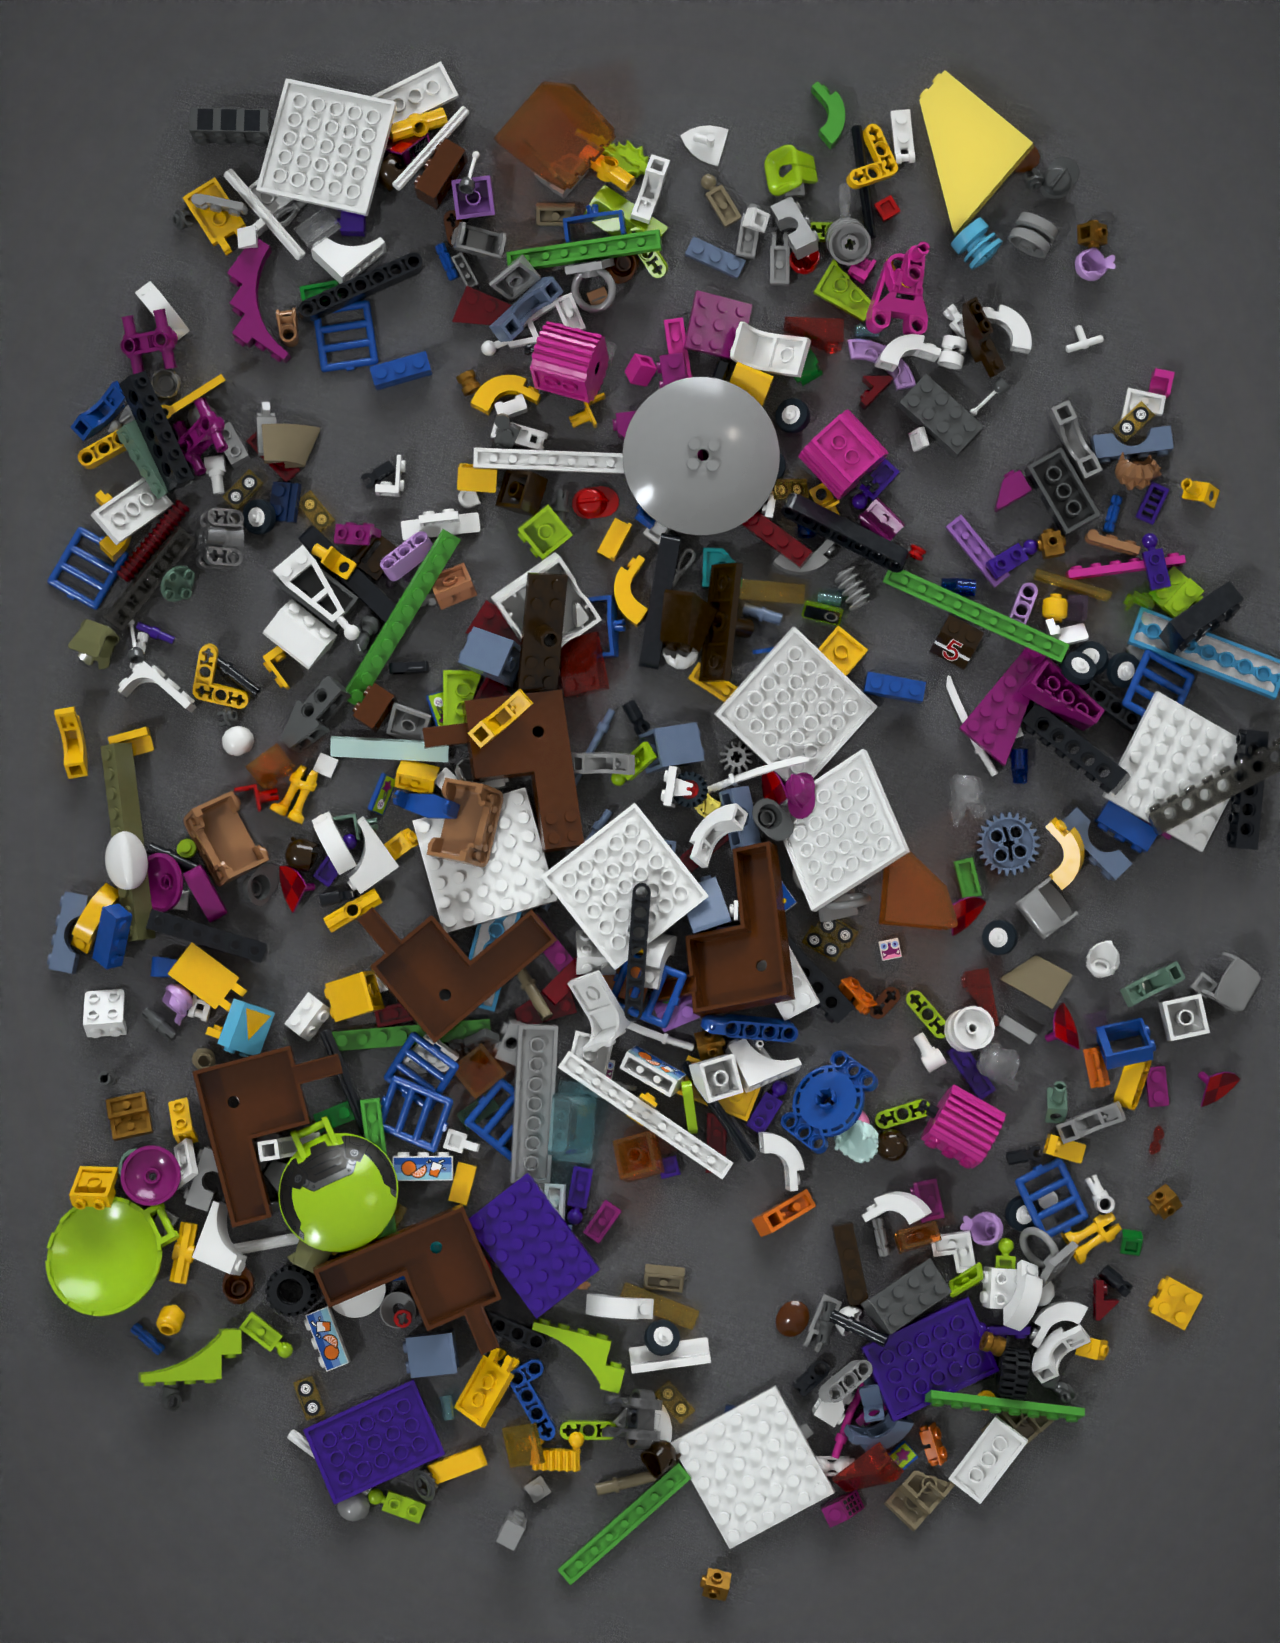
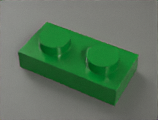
M336 280L300 286L302 301L339 284ZM323 300L320 304H325V303H330V302H329L328 300Z
M348 1101L313 1115L316 1122L322 1120V1117L327 1116L332 1128L355 1120ZM326 1128L320 1129L319 1132H325Z

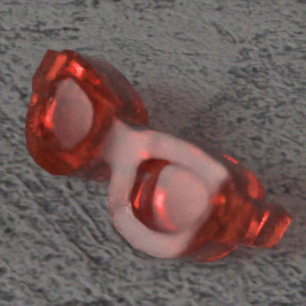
M1157 1126L1153 1131L1154 1139L1148 1149L1151 1155L1158 1153L1161 1149L1158 1141L1163 1139L1165 1135L1161 1126Z

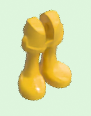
M300 765L295 772L291 773L289 777L291 784L283 800L280 803H272L269 808L275 813L286 817L290 804L298 789H300L297 801L287 816L288 819L299 824L304 822L305 818L302 815V809L309 793L315 791L318 772L311 770L306 781H302L307 767Z
M1112 1212L1104 1215L1099 1214L1093 1219L1092 1224L1079 1232L1072 1233L1069 1231L1061 1233L1067 1245L1071 1241L1079 1244L1090 1235L1098 1233L1085 1244L1078 1246L1073 1255L1078 1264L1081 1265L1086 1261L1087 1254L1094 1247L1104 1241L1107 1243L1111 1242L1122 1230L1119 1223L1104 1230V1226L1116 1219Z

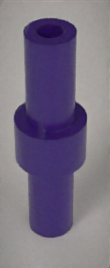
M138 622L136 629L149 634V637L156 640L159 638L170 644H173L175 640L174 636L162 632V629L156 626L151 627L141 622Z

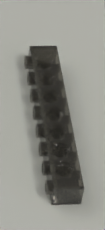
M1280 738L1272 741V746L1267 749L1264 746L1255 750V755L1252 757L1244 756L1236 761L1237 765L1223 767L1219 770L1220 774L1214 777L1209 775L1201 779V784L1197 786L1192 784L1184 788V793L1180 795L1176 793L1167 797V802L1162 805L1156 803L1149 807V811L1145 815L1155 834L1161 835L1279 772ZM1274 751L1279 755L1276 762H1272L1270 759V755ZM1255 761L1261 763V769L1257 772L1253 770V763ZM1238 770H1241L1244 775L1241 781H1237L1235 778V773ZM1221 779L1226 782V787L1222 791L1217 787V783ZM1202 789L1208 791V797L1205 800L1200 798V791ZM1186 798L1191 801V806L1188 809H1184L1182 806V802ZM1170 807L1173 810V816L1167 819L1164 812Z

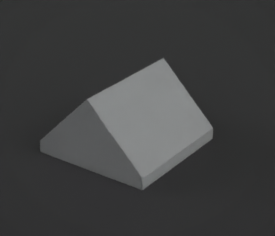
M521 254L495 275L489 282V285L512 302L540 280L541 277L525 256Z
M394 702L386 734L399 739L424 740L422 728L431 727L433 717Z

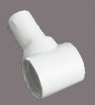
M224 454L204 457L206 474H209L212 481L213 494L225 493L223 476L224 472H226V461Z
M923 1032L913 1038L922 1053L921 1061L929 1073L947 1063L940 1050L931 1046Z
M1097 1175L1086 1178L1085 1181L1093 1194L1092 1198L1096 1210L1102 1213H1110L1115 1206L1114 1200L1103 1189ZM1106 1198L1109 1201V1206L1106 1209H1101L1100 1201Z

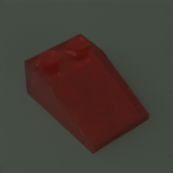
M785 317L783 330L794 336L809 338L811 340L810 345L820 350H826V353L834 354L837 351H841L843 345L844 319Z
M598 631L577 636L569 640L561 648V680L565 697L576 698L610 689Z
M879 1442L834 1476L832 1480L845 1492L894 1482L900 1478L904 1470L894 1455Z

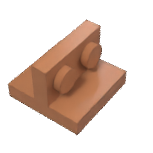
M464 563L442 571L432 587L441 610L477 596Z

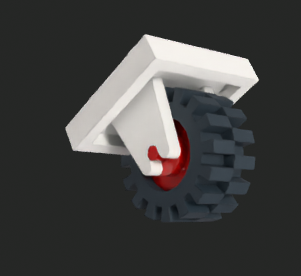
M669 766V770H665L664 782L667 783L666 790L663 789L661 793V801L664 802V806L675 808L677 801L678 804L687 808L697 807L707 798L708 785L702 776L695 772H685L682 774L681 769L675 766Z

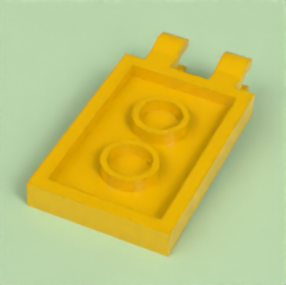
M214 177L182 198L213 247L219 244L227 256L233 251L225 239L233 234L237 236V229L246 227L241 216L230 215L228 211L214 212L210 210V207L202 210L197 208L191 201V197L195 193L229 199Z
M218 375L171 406L161 405L162 409L168 410L167 419L178 410L224 382L225 378L223 375Z
M192 942L167 973L215 1010L220 1005L229 1012L232 1004L224 998L231 989L241 997L247 992L246 989L236 983L239 979L237 975Z
M502 1348L491 1350L489 1356L483 1355L454 1406L455 1409L482 1428L486 1427L515 1375L511 1371L516 1369L520 1363L515 1357L512 1358L509 1355L505 1357L506 1351ZM505 1357L502 1366L499 1365L498 1361Z

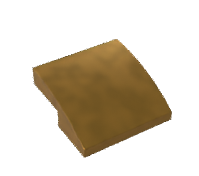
M145 1091L106 1099L107 1114L114 1141L153 1133Z

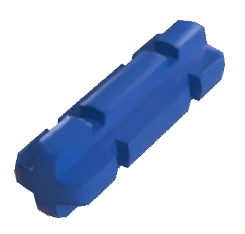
M440 243L436 245L435 250L440 255L439 259L445 272H447L448 279L450 281L457 279L458 273L454 269V264L445 244Z
M1113 495L1111 497V505L1108 508L1106 523L1103 527V531L1106 533L1114 532V523L1117 521L1120 510L1119 506L1122 503L1121 496Z
M139 1323L134 1324L130 1329L135 1336H139L138 1339L149 1349L152 1348L156 1355H160L164 1351L165 1346L160 1342L158 1343L157 1339L147 1330H143V1326Z

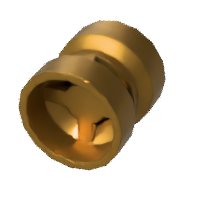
M474 370L465 371L456 377L458 383L463 387L462 392L464 396L476 393L481 387L480 383L475 379L476 374Z
M986 1331L981 1337L979 1349L985 1352L990 1351L993 1355L1000 1357L1006 1347V1338L996 1337L993 1333Z

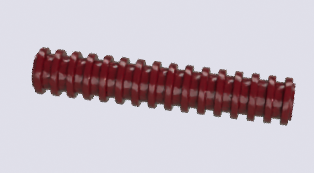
M176 499V504L171 505V510H167L168 513L163 515L164 518L160 519L161 522L159 524L156 523V528H152V532L148 533L149 536L144 538L145 541L140 542L141 546L136 547V552L133 551V555L128 557L129 560H125V565L120 566V571H116L127 583L131 582L130 579L135 577V573H139V568H143L142 565L147 563L146 560L151 558L150 555H154V550L159 549V544H163L162 541L167 539L166 536L170 535L169 532L171 530L174 531V526H178V522L182 521L181 518L186 516L185 513L190 512L189 507L180 500Z

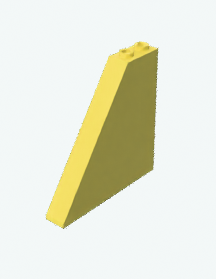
M944 70L942 74L938 73L932 81L933 84L929 89L923 90L919 101L953 234L957 236L1032 151L1034 144Z

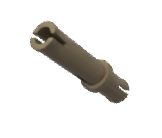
M526 967L516 974L522 984L521 988L523 991H526L541 1020L546 1021L553 1014L536 987L535 979L531 978Z
M649 1471L617 1479L613 1477V1480L595 1483L597 1494L600 1496L611 1492L620 1493L619 1490L656 1482V1478Z

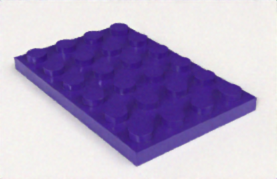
M526 1173L469 1218L476 1238L536 1319L601 1270L529 1173Z
M964 1297L901 1327L891 1335H888L889 1338L884 1348L874 1342L861 1346L865 1359L872 1365V1376L875 1383L879 1386L881 1397L891 1421L895 1422L932 1404L925 1402V1394L931 1390L957 1392L999 1371L992 1352H985L979 1349L980 1340L984 1333L969 1297Z
M414 1380L303 1429L334 1505L445 1455V1451Z

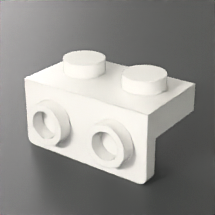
M308 992L284 1024L309 1042L316 1035L322 1024L329 1018L330 1008Z

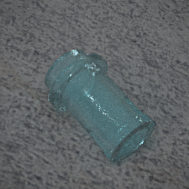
M862 323L855 325V337L859 339L861 337H879V333H871L866 325H862Z
M838 592L836 594L818 593L817 604L835 606L834 608H837V606L841 607L842 595H839Z
M452 1395L440 1396L441 1417H443V1421L455 1419V1415H457L454 1413Z

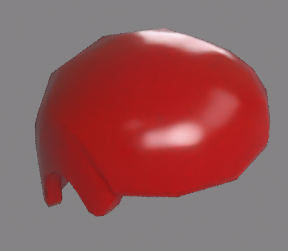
M819 251L797 260L793 252L789 256V265L796 273L804 275L812 273L820 261Z

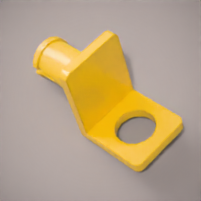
M604 392L596 395L595 399L591 400L590 403L584 402V411L569 417L573 428L588 421L592 422L594 428H597V422L589 406L604 400Z
M1186 478L1181 482V488L1184 490L1182 494L1183 499L1200 501L1210 508L1215 507L1220 492L1215 486L1207 482L1192 481L1190 478ZM1211 491H1213V498L1210 501L1209 496Z
M823 483L809 489V493L815 503L840 515L836 508L840 501L834 499L832 493ZM818 489L826 491L825 499H817L816 492Z
M317 543L312 548V555L322 559L321 563L345 580H348L357 566L354 561L342 555L333 546L326 549ZM347 562L349 564L348 571L340 572V565Z

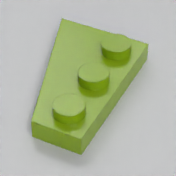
M833 259L813 294L864 323L871 300L853 283L848 274Z
M443 670V726L464 723L462 704L465 700H473L481 678L480 674L468 670Z

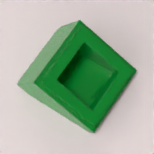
M1122 1230L1120 1254L1140 1256L1143 1243L1141 1231Z

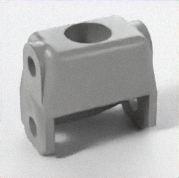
M460 222L458 227L454 229L451 244L457 251L488 259H501L506 242V233H497L467 225L466 222Z
M1051 877L1043 880L1015 903L1018 910L1042 939L1051 935L1079 914L1077 910L1072 913L1060 892L1049 883L1052 880Z
M1223 952L1222 956L1231 961L1230 966L1222 976L1214 993L1204 989L1201 993L1230 1011L1237 1013L1245 1009L1261 978L1259 973L1249 964L1230 953Z

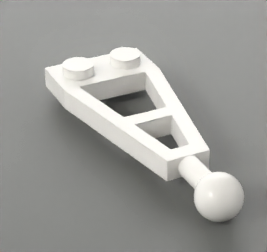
M572 293L556 298L551 304L538 310L525 322L523 327H529L532 337L508 342L487 340L481 346L482 353L486 356H492L498 348L509 345L511 349L528 344H536L537 337L539 336L533 322L555 307L563 325L571 328H580L583 331L586 330Z
M303 545L273 569V572L286 587L332 623L337 621L344 629V636L348 640H355L359 637V628L355 625H350L343 617L345 611L317 561ZM311 565L325 587L312 599L291 583ZM328 594L337 609L334 614H330L318 604Z

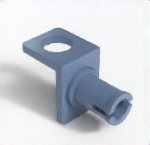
M868 1377L864 1381V1386L859 1387L866 1423L885 1419L884 1404L879 1386L875 1383L874 1378ZM873 1410H878V1411H879V1414H878V1415H876V1416H869V1413H870L871 1411H873Z

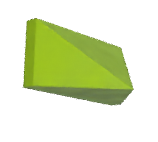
M980 1262L949 1281V1288L952 1291L950 1296L952 1298L980 1284L983 1280V1270Z

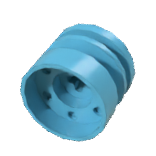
M981 217L963 229L950 244L958 255L968 251L964 262L967 263L972 260L969 264L972 270L991 259L1003 243L1000 238L993 241L996 237L994 232L985 236L989 226Z

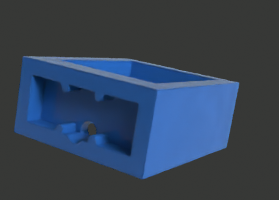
M1142 1018L1096 1027V1041L1107 1070L1154 1060L1153 1051H1156L1154 1039L1150 1040L1149 1026L1144 1024ZM1140 1036L1143 1047L1113 1053L1109 1041Z

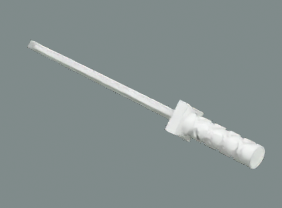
M948 675L946 688L963 724L968 716L957 694L951 676ZM971 740L975 748V754L980 756L992 777L997 775L998 771L995 769L986 751Z
M797 756L737 775L731 773L728 774L729 778L707 786L708 793L711 794L730 785L737 787L739 782L779 769L810 762V759Z
M633 1022L627 1027V1029L661 1041L662 1044L666 1045L667 1043L693 1051L694 1043L668 1036L669 1034L667 1033L662 1034Z

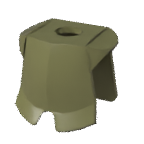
M84 619L81 623V628L68 644V648L78 651V657L87 665H92L96 660L99 669H106L110 665V658L114 647L120 641V637L112 628Z
M299 1239L296 1251L287 1256L292 1264L314 1273L313 1267L326 1262L333 1252L317 1250Z

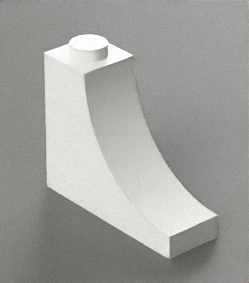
M324 236L322 239L315 241L312 247H310L312 258L339 284L357 277L387 252L386 243L381 237L365 245L345 246L337 244Z
M364 816L357 820L364 838L362 856L357 866L347 874L350 879L347 883L353 891L358 890L360 894L399 867Z
M737 1038L728 1043L725 1051L726 1054H734L741 1084L746 1093L799 1071L802 1065L799 1058L774 1060L758 1053L748 1043L747 1039L739 1040Z
M213 1201L192 1258L228 1274L240 1276L245 1268L247 1256L235 1248L229 1237L227 1205L222 1202Z

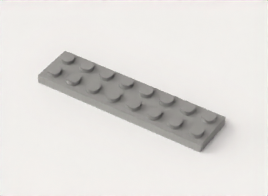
M518 1024L510 1167L511 1183H515L526 1173H529L536 1183L550 1184L558 1025Z

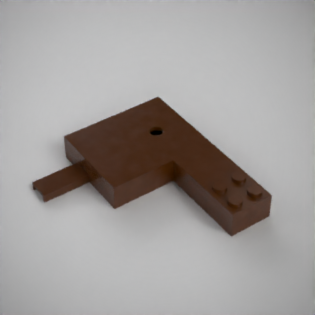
M562 690L527 693L526 695L534 704L508 728L482 748L468 735V732L481 720L498 709L512 695L465 700L462 704L464 723L422 728L424 749L461 744L468 745L473 782L531 776L542 852L576 849L584 843ZM536 726L541 727L544 731L543 736L535 737L532 732L533 728Z
M770 841L732 849L741 925L685 936L689 975H687L679 998L692 996L693 1013L700 1017L795 1000L778 847ZM762 960L766 961V969L758 971V963ZM674 977L665 980L657 1002L670 1000L678 978Z
M373 907L357 919L385 953L370 966V969L433 1044L557 941L531 909L470 961L432 915L402 940L399 939ZM443 989H447L451 993V997L447 1001H443L439 997V993Z
M290 1045L192 1071L232 1228L273 1216L254 1138L312 1123L302 1084L343 1073L338 1054L296 1064L293 1048ZM232 1096H236L239 1099V1105L236 1108L228 1105V1099Z
M462 1204L313 1267L314 1274L329 1308L404 1276L427 1331L465 1315L481 1356L493 1349L500 1348L483 1307L502 1298ZM433 1242H440L442 1244V1250L439 1253L431 1251L430 1246Z

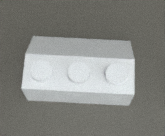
M293 599L289 600L278 611L262 633L308 670L331 649L337 637L335 632Z

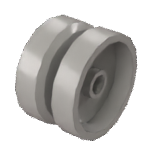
M1021 212L1016 222L1017 227L1012 229L1008 237L1009 242L1028 255L1045 258L1051 248L1049 243L1054 242L1059 232L1057 227L1039 215Z
M849 217L840 218L827 229L825 236L826 247L832 257L840 264L848 266L858 264L869 254L871 238L866 228L858 220Z

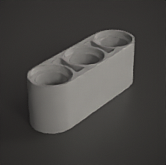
M852 1360L820 1387V1399L823 1402L829 1403L843 1400L870 1377L873 1371L871 1363L867 1360ZM845 1377H846V1379H847V1384H846V1385H845V1383H844ZM831 1389H832V1391H833L832 1397L830 1396V1390H831Z

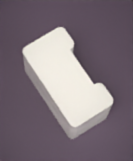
M523 394L515 396L513 400L504 403L500 401L494 404L497 415L504 413L509 418L528 412Z

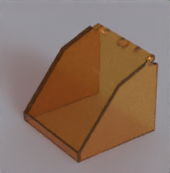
M543 81L493 139L544 180L565 191L567 188L571 189L580 178L577 176L585 174L592 166L590 161L595 162L605 151L602 147H608L616 136L612 125L575 84Z
M911 851L883 869L879 924L942 930V928L949 930L957 926V917L947 886Z

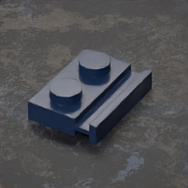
M273 482L270 504L276 512V522L297 523L301 484Z

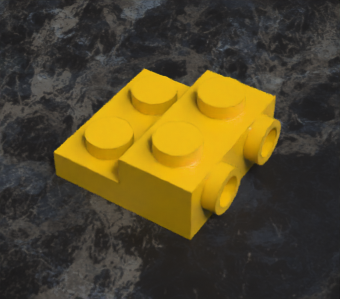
M80 1166L69 1194L72 1206L80 1210L85 1209V1207H94L97 1210H103L105 1207L111 1208L116 1194L114 1187L119 1175L118 1167Z
M1166 1276L1158 1284L1157 1289L1159 1291L1156 1297L1152 1296L1150 1299L1148 1311L1185 1331L1203 1295Z

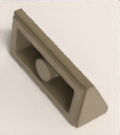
M575 203L536 204V225L563 226V218L575 216Z
M646 1264L643 1289L683 1293L685 1268Z

